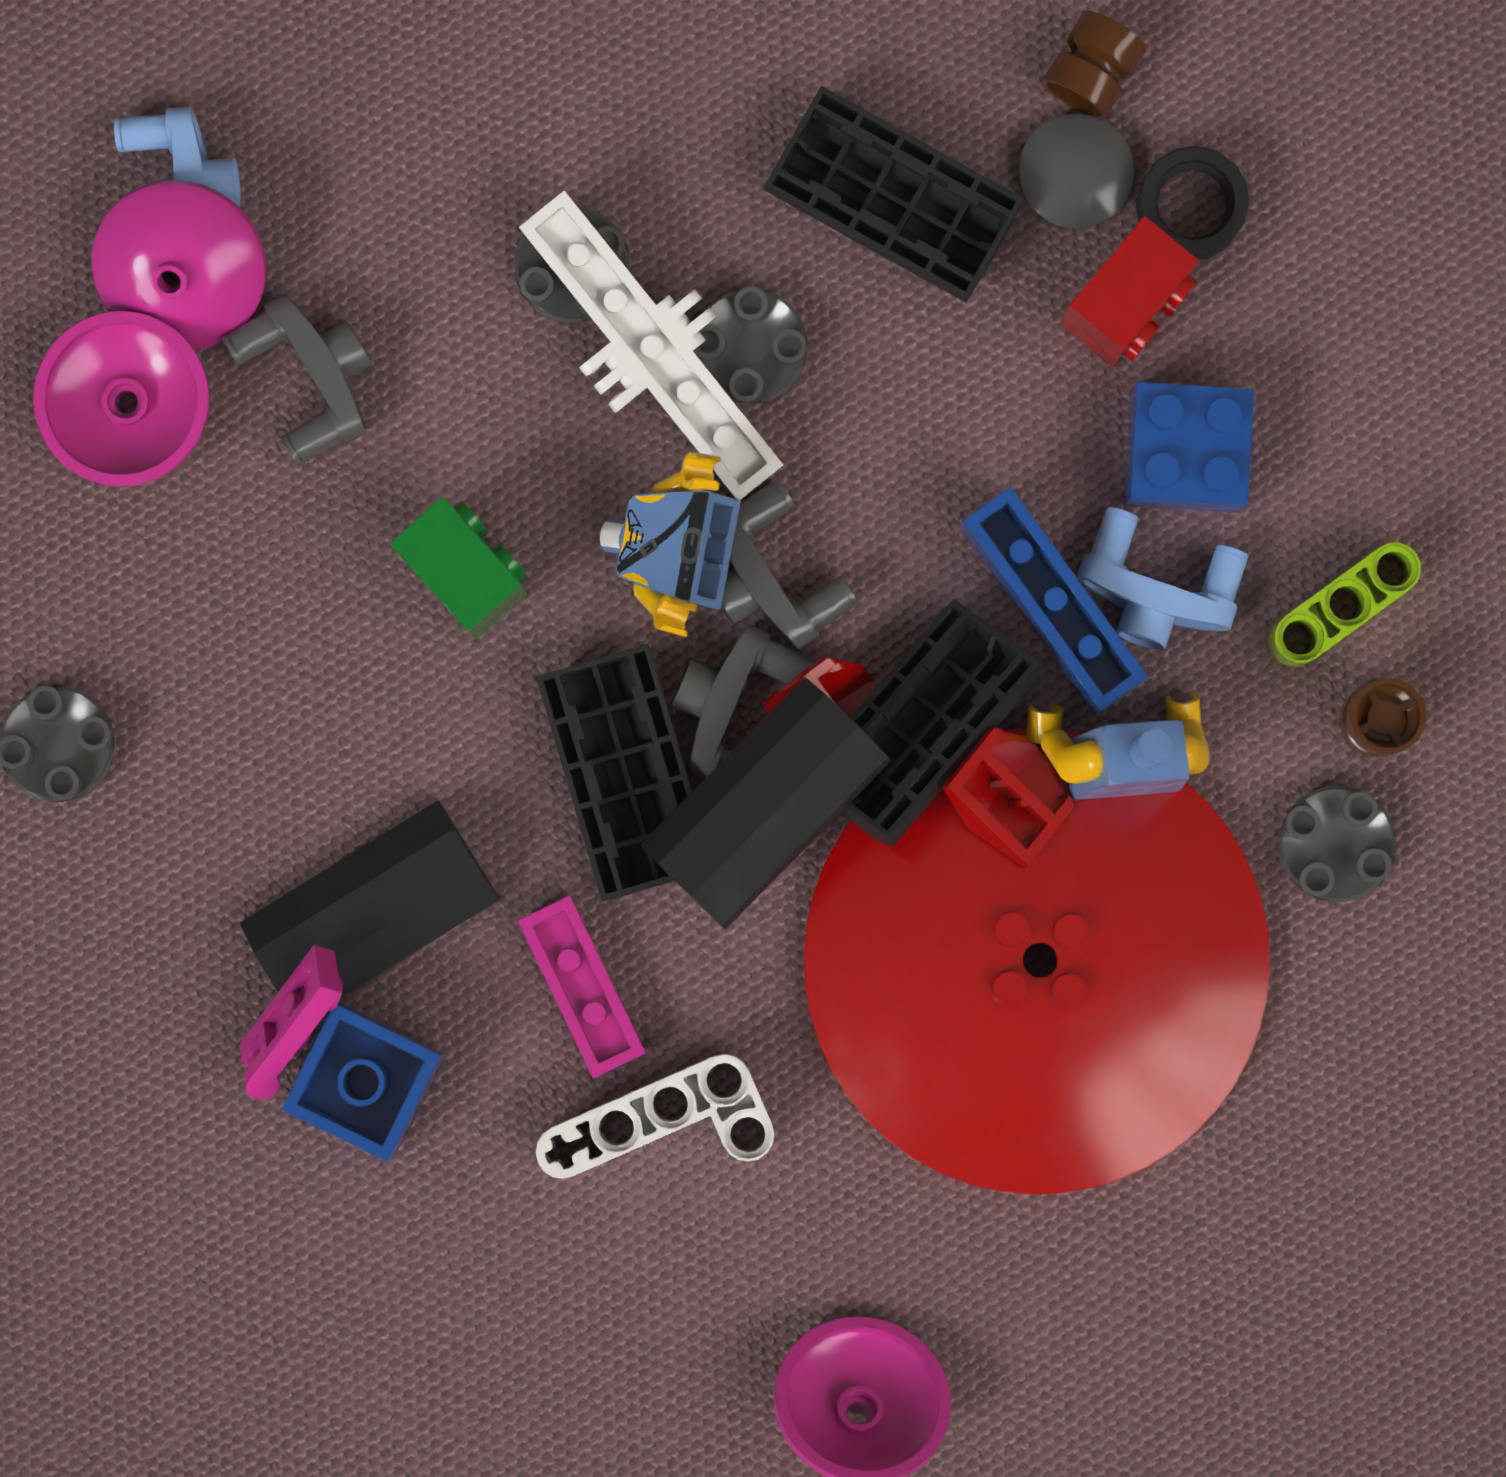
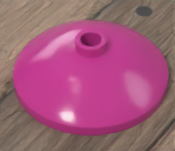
M164 180L143 185L122 197L107 213L99 226L93 243V279L106 309L109 312L127 311L154 317L174 328L190 343L194 350L205 349L223 342L222 337L248 322L255 312L265 288L266 257L263 244L253 223L240 207L228 197L198 183ZM172 271L176 273L180 278L181 284L178 286L168 285L162 278V272Z
M127 311L106 312L76 323L52 344L44 356L36 376L33 397L34 413L40 434L53 455L69 470L101 485L112 487L138 486L156 481L178 468L194 451L204 433L210 409L209 384L204 366L198 354L190 343L174 328L154 317L141 313ZM134 393L138 399L137 408L131 413H122L119 409L120 398L124 394Z
M857 1316L825 1322L811 1329L797 1340L780 1366L774 1390V1406L778 1425L788 1445L804 1463L826 1477H908L923 1467L939 1448L950 1420L951 1396L947 1378L940 1363L920 1339L891 1322ZM853 1410L859 1411L864 1414L866 1421L855 1423L849 1419L847 1413Z

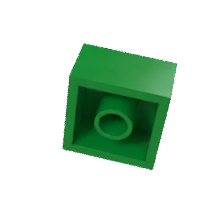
M442 496L389 544L469 634L477 640L528 595L520 583L527 575L519 563L501 544L491 551L482 541V538L488 531L462 500L452 507Z

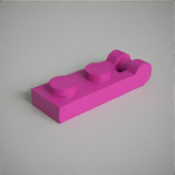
M313 945L240 1043L242 1063L248 1067L244 1073L246 1093L254 1099H268L279 1092L281 1088L279 1074L298 1050L305 1048L311 1038L312 1031L327 1011L331 1012L339 1003L343 984L338 975L335 951Z

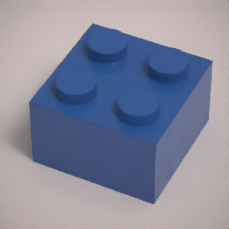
M1137 382L1131 390L1124 506L1240 513L1247 507L1254 389Z
M340 1002L329 1013L282 1110L389 1162L394 1159L445 1053Z

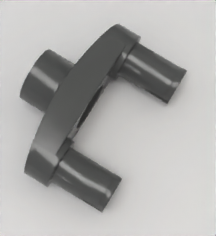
M282 294L264 305L265 312L224 335L222 340L239 366L282 341H285L287 345L293 344L327 402L323 404L325 409L323 412L281 436L286 448L299 466L340 441L344 440L347 445L367 432L360 407L348 379L369 368L373 363L347 320L320 335L303 313L285 294Z
M776 479L740 503L729 562L731 567L728 568L721 609L733 626L759 611L795 649L800 650L818 638L817 631L859 603L842 576L837 577L798 603L794 599L789 601L752 544L755 541L754 534L795 508L790 495L782 483Z
M748 624L726 654L718 670L690 659L670 704V707L697 718L689 747L686 773L704 780L734 750L725 746L726 740L722 737L749 674L753 675L755 671L788 683L816 662V658L769 639L770 632Z

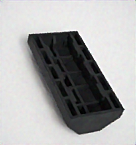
M820 86L764 185V191L967 303L980 282L1024 201V198L823 86Z
M953 599L850 717L890 758L891 762L851 801L841 814L873 839L893 847L943 790L942 787L988 729L996 728L1044 673L1045 670L1041 662Z
M649 644L536 676L602 902L674 882L675 880L640 846L692 792Z
M805 677L640 846L726 930L891 760L844 711Z
M437 800L241 921L240 925L255 956L277 992H279L313 945L335 951L338 975L343 984L342 998L496 903L500 898L445 808Z

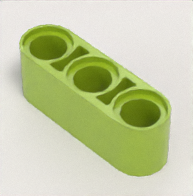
M1396 542L1387 543L1365 556L1280 618L1271 627L1268 635V648L1272 657L1280 664L1288 667H1299L1318 658L1414 587L1421 574V562L1417 553L1408 545ZM1382 556H1391L1401 562L1404 568V578L1399 586L1387 585L1379 578L1377 564ZM1345 590L1355 597L1358 610L1352 620H1342L1333 614L1330 608V599L1334 591ZM1289 624H1299L1308 630L1311 636V645L1306 654L1297 655L1286 648L1283 642V633Z

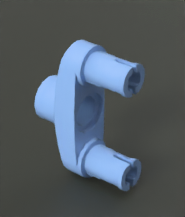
M191 106L166 108L165 114L119 117L114 119L115 142L119 152L169 149L173 155L174 180L189 181L210 187L228 197L240 207L241 188L237 162L235 158L208 160L202 133Z
M1108 507L1106 509L1091 553L1083 556L1076 577L1080 583L1092 592L1124 608L1116 630L1119 637L1142 647L1165 650L1173 625L1203 631L1231 630L1238 606L1234 604V600L1249 557L1248 554L1229 546L1217 545L1201 591L1192 593L1128 571L1127 567L1123 564L1131 544L1138 517L1118 508Z

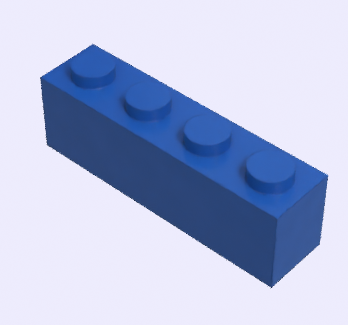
M1009 487L963 520L959 528L1094 715L1107 708L1148 678L1147 674L1012 487Z

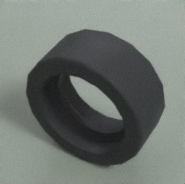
M1191 146L1174 149L1154 163L1140 184L1135 206L1138 223L1146 216L1195 258L1203 260L1209 259L1226 249L1245 224L1249 207V196L1246 181L1234 162L1217 150ZM1191 170L1207 173L1214 178L1224 191L1226 200L1224 218L1219 226L1205 236L1193 238L1178 235L1168 228L1160 216L1158 206L1161 188L1167 180L1179 172Z

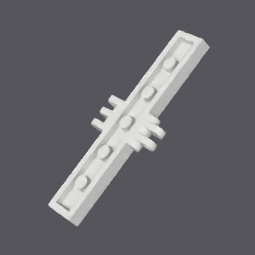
M565 190L519 226L522 233L610 341L609 344L581 365L579 369L585 376L595 373L605 362L611 372L597 382L594 387L601 395L616 382H621L626 390L616 394L608 404L615 413L647 388L699 453L720 456V462L716 463L713 471L737 500H741L783 466V463L693 352V350L706 341L699 331L717 317L710 307L692 322L685 315L688 309L702 299L695 289L678 303L668 295L656 305Z

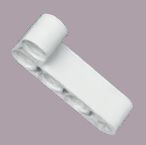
M721 1053L552 1126L543 1133L537 1142L536 1157L542 1170L550 1176L561 1179L573 1177L711 1116L723 1146L728 1153L738 1160L749 1162L758 1160L768 1153L773 1145L774 1130L748 1067L737 1056ZM722 1063L731 1064L736 1067L742 1079L741 1086L737 1092L726 1097L713 1093L708 1087L707 1076L711 1068ZM666 1087L678 1088L687 1098L688 1106L686 1112L675 1120L662 1118L654 1107L655 1095ZM622 1111L629 1115L634 1125L633 1135L629 1140L617 1144L605 1139L600 1125L602 1118L608 1112ZM741 1118H755L764 1127V1140L755 1149H740L731 1139V1128ZM588 1121L590 1123L592 1140L602 1153L592 1157L591 1148L588 1145L577 1150L572 1155L573 1165L566 1167L561 1159L551 1161L548 1152L555 1146L553 1137L561 1135L565 1142L579 1139L585 1133L578 1124Z

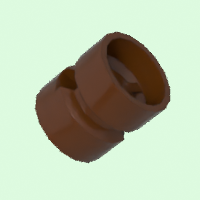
M1085 10L1067 39L1071 52L1058 53L1044 76L1042 84L1053 96L1076 111L1105 120L1122 92L1118 78L1132 75L1145 54L1147 46L1136 34L1115 20L1100 13Z
M1382 678L1358 687L1346 697L1340 709L1339 727L1343 739L1354 751L1366 757L1382 758L1407 750L1420 739L1426 727L1427 711L1422 697L1413 686L1399 679Z

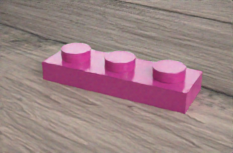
M571 895L517 920L592 1078L601 1076L646 1054Z

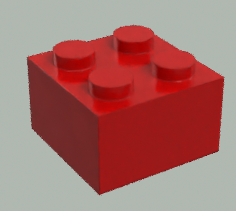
M1144 216L1069 305L1060 324L1112 367L1117 364L1123 355L1133 362L1160 328L1153 319L1160 311L1170 318L1198 281L1191 277L1190 274L1199 260Z

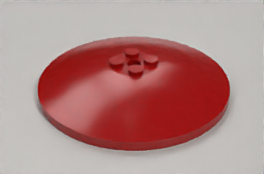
M1026 728L1004 730L1005 732L1026 736ZM1061 729L1068 734L1070 739L1084 734L1079 731ZM1035 743L1043 751L1041 744ZM1058 774L1065 793L1070 796L1069 783ZM1187 782L1178 792L1073 800L1074 809L1029 866L1020 865L967 829L944 789L893 847L873 839L853 822L850 821L825 861L813 892L805 932L804 982L809 1013L817 1040L831 1071L852 1103L866 1120L888 1141L913 1159L935 1171L967 1184L1002 1192L1057 1194L1090 1189L1117 1181L1150 1166L1179 1147L1196 1133L1216 1112L1240 1077L1250 1058L1261 1028L1267 1002L1270 975L1269 935L1265 911L1256 880L1243 851L1227 825L1209 803ZM1035 943H1044L1050 946L1056 955L1054 970L1042 978L1030 975L1023 965L1025 951Z

